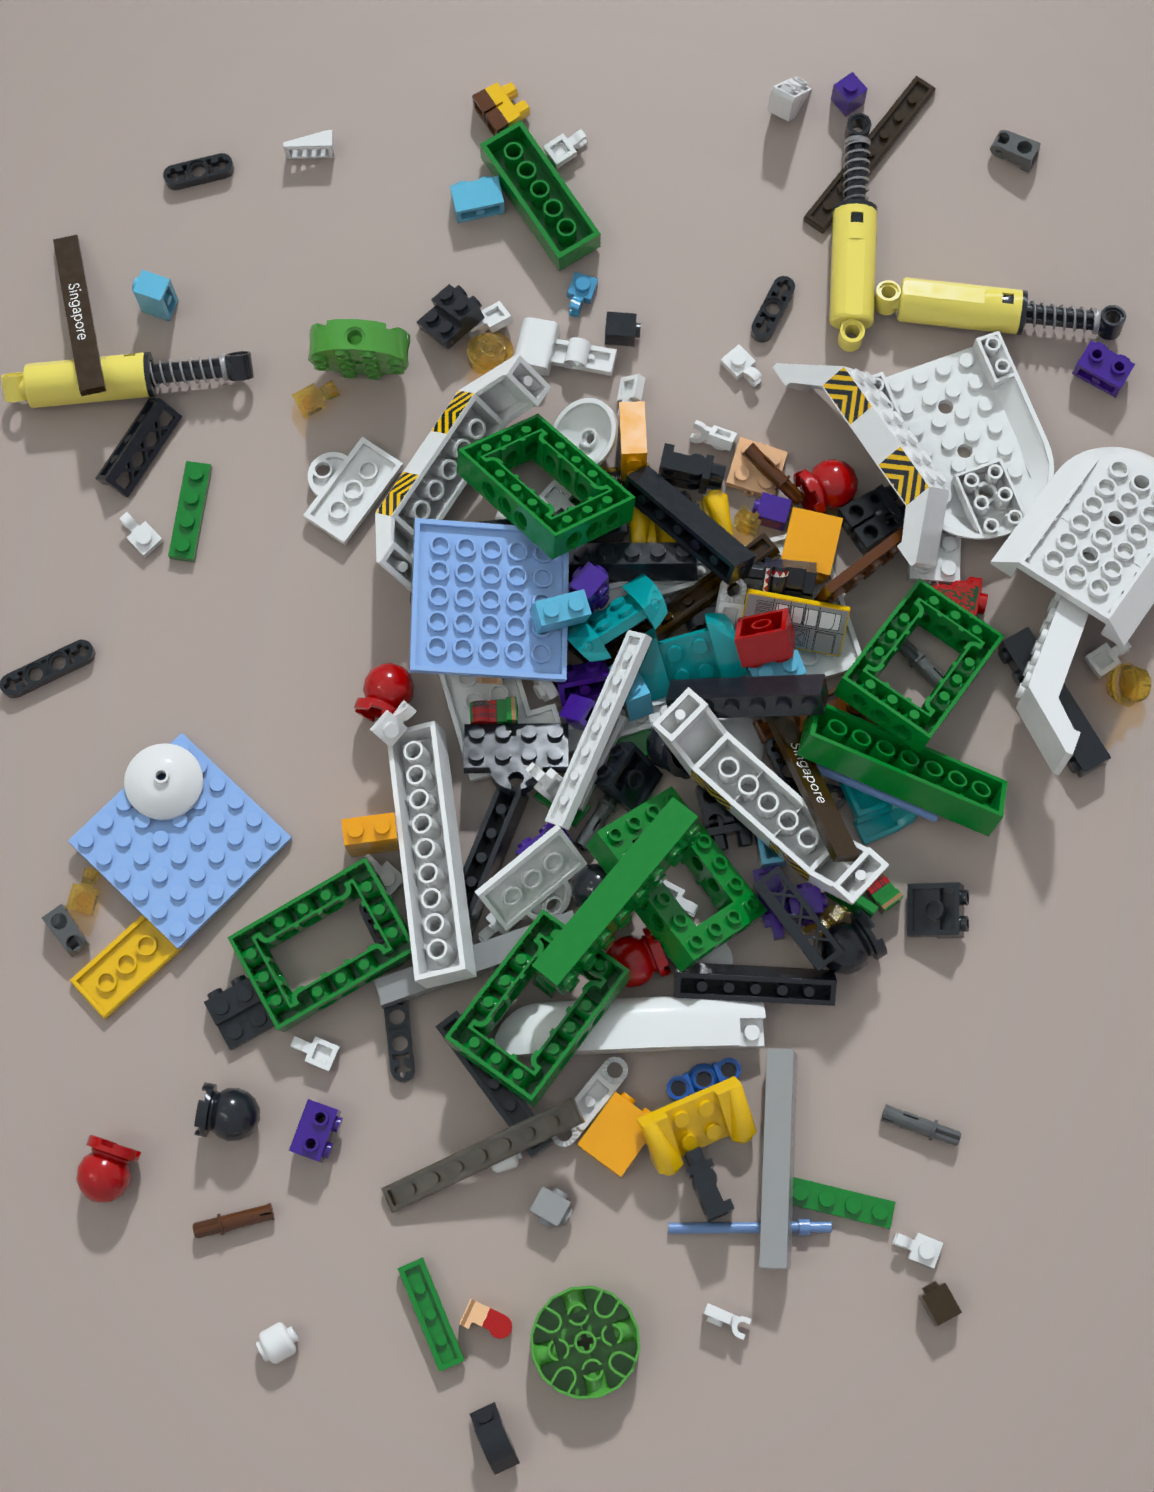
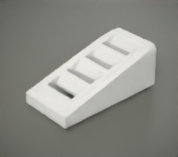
M333 130L322 131L283 142L286 159L334 158L335 140Z

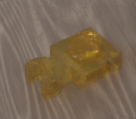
M743 505L734 517L733 526L736 527L739 533L746 536L750 534L755 537L761 526V520L758 519L760 514L757 511L751 513L747 510V506Z

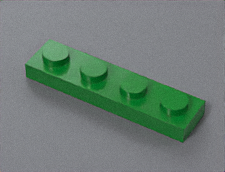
M186 461L168 554L170 559L195 562L212 472L211 464Z
M794 1177L793 1206L890 1229L896 1202Z
M422 1257L397 1268L439 1372L465 1361L424 1258Z

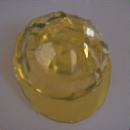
M497 332L480 333L468 342L467 347L470 367L475 372L483 375L510 359L514 353L511 341L505 335Z
M1121 663L1108 674L1105 684L1107 687L1106 691L1116 703L1131 707L1135 703L1147 699L1151 691V678L1147 670L1134 666L1132 663Z

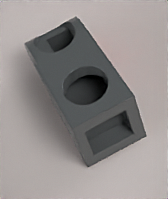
M1000 130L990 147V151L994 156L1000 159H1007V161L1021 166V170L1030 173L1039 156L1041 143L1007 130Z
M60 904L42 917L43 921L71 957L90 945L65 905Z

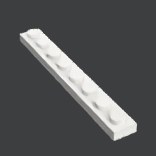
M631 630L627 631L545 818L546 822L554 826L557 824L560 828L566 830L570 829L652 641V638L647 634Z

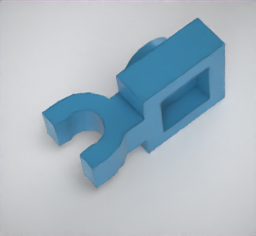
M578 272L574 273L567 292V297L571 298L569 316L578 318L583 302L591 304L598 285V278Z

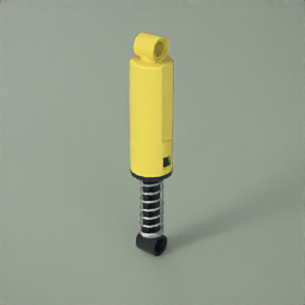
M855 113L847 121L844 134V152L846 153L844 161L846 163L843 166L846 171L843 174L845 180L843 188L845 190L842 193L845 199L833 207L829 321L834 328L840 330L837 339L838 345L847 352L859 349L863 341L865 329L871 327L874 323L877 206L873 202L868 201L869 197L866 196V193L869 191L866 184L870 181L866 177L870 173V170L866 168L870 164V161L867 159L870 152L867 149L871 146L869 133L872 124L870 118L863 113ZM853 128H860L862 132H857ZM846 333H854L857 337L849 338L846 336Z
M909 277L902 279L901 286L890 280L880 282L875 293L874 309L876 312L882 315H891L897 310V320L899 322L986 332L999 331L1000 333L1021 335L1026 323L1033 324L1034 328L1038 324L1043 325L1044 329L1047 325L1053 326V330L1056 327H1063V331L1066 328H1073V332L1076 329H1083V333L1086 330H1091L1092 334L1096 335L1098 333L1103 339L1114 340L1120 336L1126 320L1125 311L1116 305H1109L1103 310L1098 307H1091L1089 310H1086L1084 306H1081L1079 309H1076L1074 305L1066 308L1064 303L1056 307L1054 302L1046 306L1044 301L1037 305L1032 300L1028 304L1027 290Z
M249 351L219 354L218 358L213 359L209 355L208 359L202 360L200 356L198 360L192 361L190 357L188 361H181L179 358L178 362H171L169 359L168 363H161L159 360L158 364H154L151 352L103 356L100 358L106 391L81 396L74 359L29 363L24 366L23 372L8 373L0 376L5 402L27 400L31 408L155 397L157 388L161 383L168 387L171 382L178 386L182 381L188 385L192 380L198 384L203 379L208 383L210 379L218 382L220 378H223L224 381H243L254 378L251 352Z

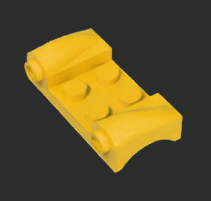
M721 490L707 492L702 501L697 502L700 509L733 536L728 495L722 493ZM634 506L632 521L628 522L631 543L676 542Z
M735 1076L637 1118L650 1152L652 1165L658 1173L667 1176L674 1175L679 1171V1168L683 1165L682 1156L690 1150L698 1147L702 1148L727 1136L734 1142L746 1143L757 1132L743 1086Z

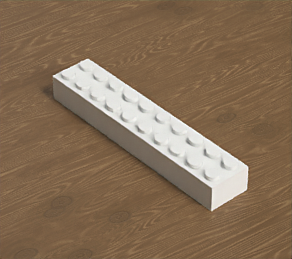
M434 720L408 727L391 748L388 746L414 979L426 989L477 977L446 731Z

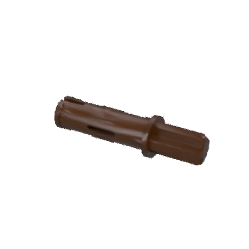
M754 442L742 453L776 487L775 490L779 489L788 499L792 500L794 505H798L804 499V494L789 480L791 476H786Z
M268 1203L223 1216L219 1213L215 1218L193 1223L195 1238H202L218 1233L225 1235V1232L275 1220L274 1212H271L273 1210L272 1204Z

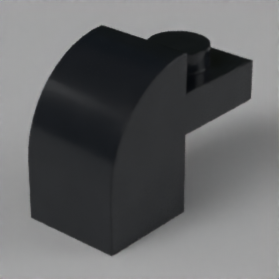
M495 1402L470 1413L476 1436L494 1475L519 1464L520 1461L514 1445L505 1429Z

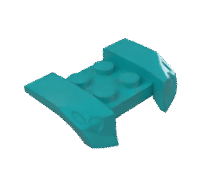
M644 573L622 586L626 593L624 597L615 598L605 609L593 612L585 623L568 627L567 640L588 661L593 662L611 658L604 646L605 644L646 618L656 630L667 615L668 611L662 594L655 583Z
M704 613L708 628L658 641L654 628L644 633L650 636L652 641L639 668V673L651 694L652 701L667 696L671 680L729 678L748 674L746 667L742 668L734 641L735 630L726 614Z
M838 782L856 819L852 823L863 846L902 830L912 824L918 817L914 813Z

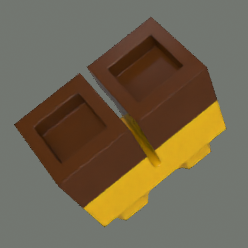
M496 82L472 95L473 108L493 136L530 115V107L524 100L515 105L511 102L518 97V91L512 82L503 86Z

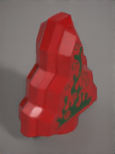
M969 577L966 581L956 580L951 585L937 584L932 586L973 615L977 616V613L982 615L985 613L988 594L981 593L982 578Z

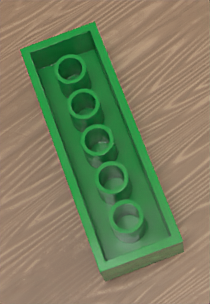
M521 120L480 144L481 159L491 174L498 176L500 187L559 271L601 247L600 232Z

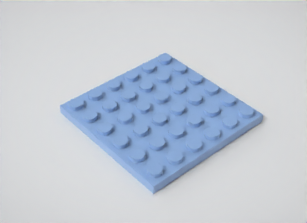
M415 518L409 672L565 682L567 680L568 627L536 634L529 609L534 601L568 593L569 552L552 560L515 525Z
M183 733L170 744L183 747L197 759L204 781L201 796L192 809L184 815L170 820L151 819L139 813L131 805L125 793V788H123L68 840L178 950L292 840L287 832ZM160 773L157 776L158 780H164L166 778V774Z

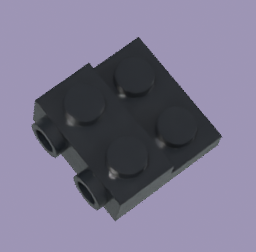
M448 284L431 299L434 307L416 323L422 331L449 350L485 317L480 309L482 305L475 296L472 295L468 298L467 293L461 286L457 285L454 288Z
M621 741V743L616 744L611 749L610 754L612 757L608 763L598 769V779L595 784L609 799L616 800L627 812H630L648 800L662 778L663 773L636 744Z
M960 882L908 884L907 936L936 937L938 939L964 938V932L969 931V918L964 916V905H969V891L964 890V885Z
M245 975L232 980V987L224 991L222 988L213 990L207 995L209 999L204 1001L215 1025L218 1027L231 1051L275 1027L249 977L246 978Z

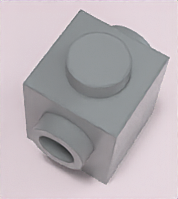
M543 1186L529 1210L539 1216L537 1222L551 1229L552 1225L559 1227L560 1223L566 1225L573 1212L569 1208L571 1202L567 1200L568 1194L557 1188H554L552 1192Z

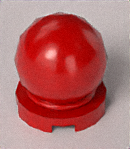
M837 459L824 460L816 465L811 473L804 469L793 476L794 485L797 488L800 487L801 492L805 496L801 501L803 508L825 514L826 508L836 509L845 506L853 500L858 489V479L854 468L847 462Z
M393 663L381 664L371 669L364 681L363 692L365 698H357L354 706L355 712L374 722V719H379L386 710L393 714L403 700L409 704L414 693L411 675L404 667Z
M647 927L642 929L644 935L641 938L633 935L621 937L613 942L606 952L630 970L631 979L625 987L642 986L651 979L654 972H659L661 977L672 974L659 940L657 941L651 935L652 933Z
M90 1135L86 1145L93 1147L91 1148L93 1152L83 1157L77 1168L76 1181L82 1194L89 1200L99 1203L112 1202L122 1196L129 1186L131 1171L128 1164L131 1161L138 1163L141 1152Z

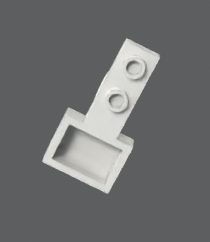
M532 317L523 319L514 356L521 355L539 375L549 377L551 366L553 365L612 376L617 358V349L594 346L589 341L577 337L570 338L569 341L558 339L560 329L557 322Z

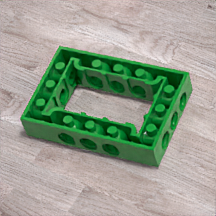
M539 414L458 449L457 474L552 560L632 521L636 497ZM529 460H533L578 499L581 504L575 507L570 506L566 511L554 516V507L550 503L544 502L534 489L527 487L517 474L514 475L509 470Z
M919 578L844 674L833 694L909 747L921 753L992 656L1004 635ZM918 625L960 653L944 677L940 679L930 696L926 698L921 708L911 702V698H905L889 687V683H884L878 679Z
M672 786L597 831L585 845L607 875L672 797L689 809ZM701 823L700 838L693 846L688 845L682 852L684 856L680 862L682 865L685 864L697 879L695 882L703 887L713 900L711 903L720 911L696 926L664 883L658 888L654 886L648 893L649 899L640 909L636 907L634 910L655 939L659 940L662 948L681 973L755 924L768 911Z
M366 857L227 937L274 1026L281 1032L289 1030L412 958L409 928L373 863ZM361 897V905L371 915L375 923L373 926L382 935L385 943L382 945L375 943L368 946L367 951L353 959L348 958L344 960L343 965L329 973L324 972L320 974L321 977L306 986L301 985L292 992L270 950Z
M544 909L541 910L444 1037L450 1047L533 1107L537 1105L631 979L630 970L600 950L596 955L597 961L589 971L584 970L581 973V976L589 981L582 988V994L572 1007L569 1006L566 1009L567 1014L555 1029H551L549 1038L540 1050H536L531 1057L532 1066L530 1068L521 1063L518 1056L515 1054L510 1055L500 1048L493 1038L489 1040L487 1038L535 975L536 971L532 964L565 926L564 923Z

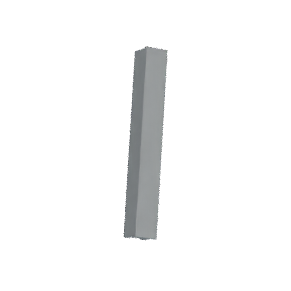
M571 910L554 917L566 925L574 913ZM529 926L474 944L476 975L478 976L497 969ZM413 966L374 980L382 1009L458 983L453 982L426 989L415 981Z
M767 1049L759 1268L791 1270L797 1054L794 1052V1049Z

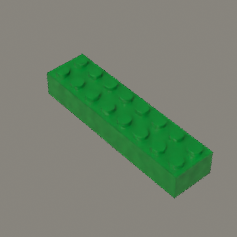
M829 704L826 705L825 715H807L804 720L797 752L798 756L988 837L1003 818L1008 782L926 746L921 753H918L882 727Z
M674 797L670 799L532 964L538 976L562 995L566 991L570 993L574 990L580 981L578 977L584 970L589 971L597 961L596 955L600 950L609 948L615 939L613 937L615 932L619 928L624 929L632 919L630 914L636 907L640 909L649 899L648 893L654 886L658 888L667 877L665 872L671 865L675 867L679 864L684 856L682 852L688 845L693 846L701 836L699 817Z

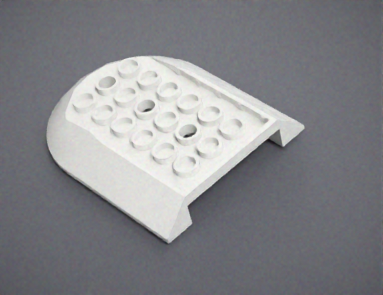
M996 331L976 338L973 347L885 377L884 373L880 372L872 375L876 381L874 385L877 390L882 391L890 401L889 407L902 417L904 428L907 431H911L917 438L918 442L916 445L921 451H925L932 460L931 466L935 471L938 470L946 479L944 484L949 489L942 531L957 537L973 540L995 539L1011 534L1054 476V460L1047 437L1000 332ZM943 403L948 404L952 411L944 414L940 412L938 406ZM965 447L969 449L971 456L962 458L957 450ZM979 492H986L990 499L984 495H979Z
M1123 447L1095 448L1072 457L1055 473L991 560L990 564L1010 577L1015 574L1017 569L1028 574L1105 623L1106 625L1101 634L1123 648L1154 604V457ZM1115 516L1119 518L1121 524H1113L1108 517ZM1089 552L1093 554L1095 560H1086L1082 553Z

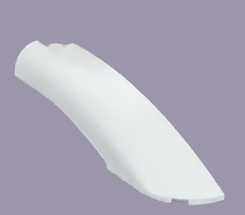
M674 996L616 998L574 1055L761 1048L764 1046L763 1019L766 1018L764 1003L674 998ZM576 1000L537 1002L523 1006L505 1019L497 1030L494 1040L500 1048L510 1055L532 1056L536 1050H540L549 1038L551 1029H555L567 1014L566 1009L569 1006L572 1007Z

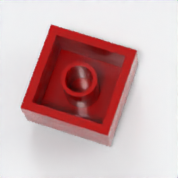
M788 608L738 618L734 641L742 668H757L764 663L774 661L782 663L793 658L796 635Z

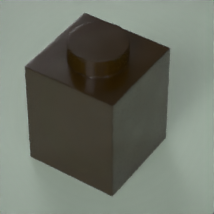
M933 1281L922 1288L924 1293L918 1297L934 1326H939L962 1313L946 1283L938 1284L937 1281Z

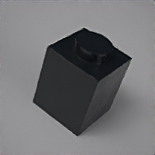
M607 311L605 344L634 347L635 338H640L641 323H636L637 314Z

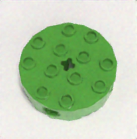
M361 319L327 320V325L319 323L311 325L308 361L314 365L315 370L342 373V377L350 379L356 378L357 374L366 375L368 379L379 380L381 375H402L409 366L410 334L402 328L386 329V323Z
M595 1286L570 1287L552 1296L538 1312L530 1334L531 1356L541 1378L557 1392L576 1399L601 1398L620 1388L634 1371L640 1352L639 1327L630 1308L614 1293ZM582 1334H586L588 1338H593V1343H590V1349L588 1350L577 1344V1341L581 1340Z

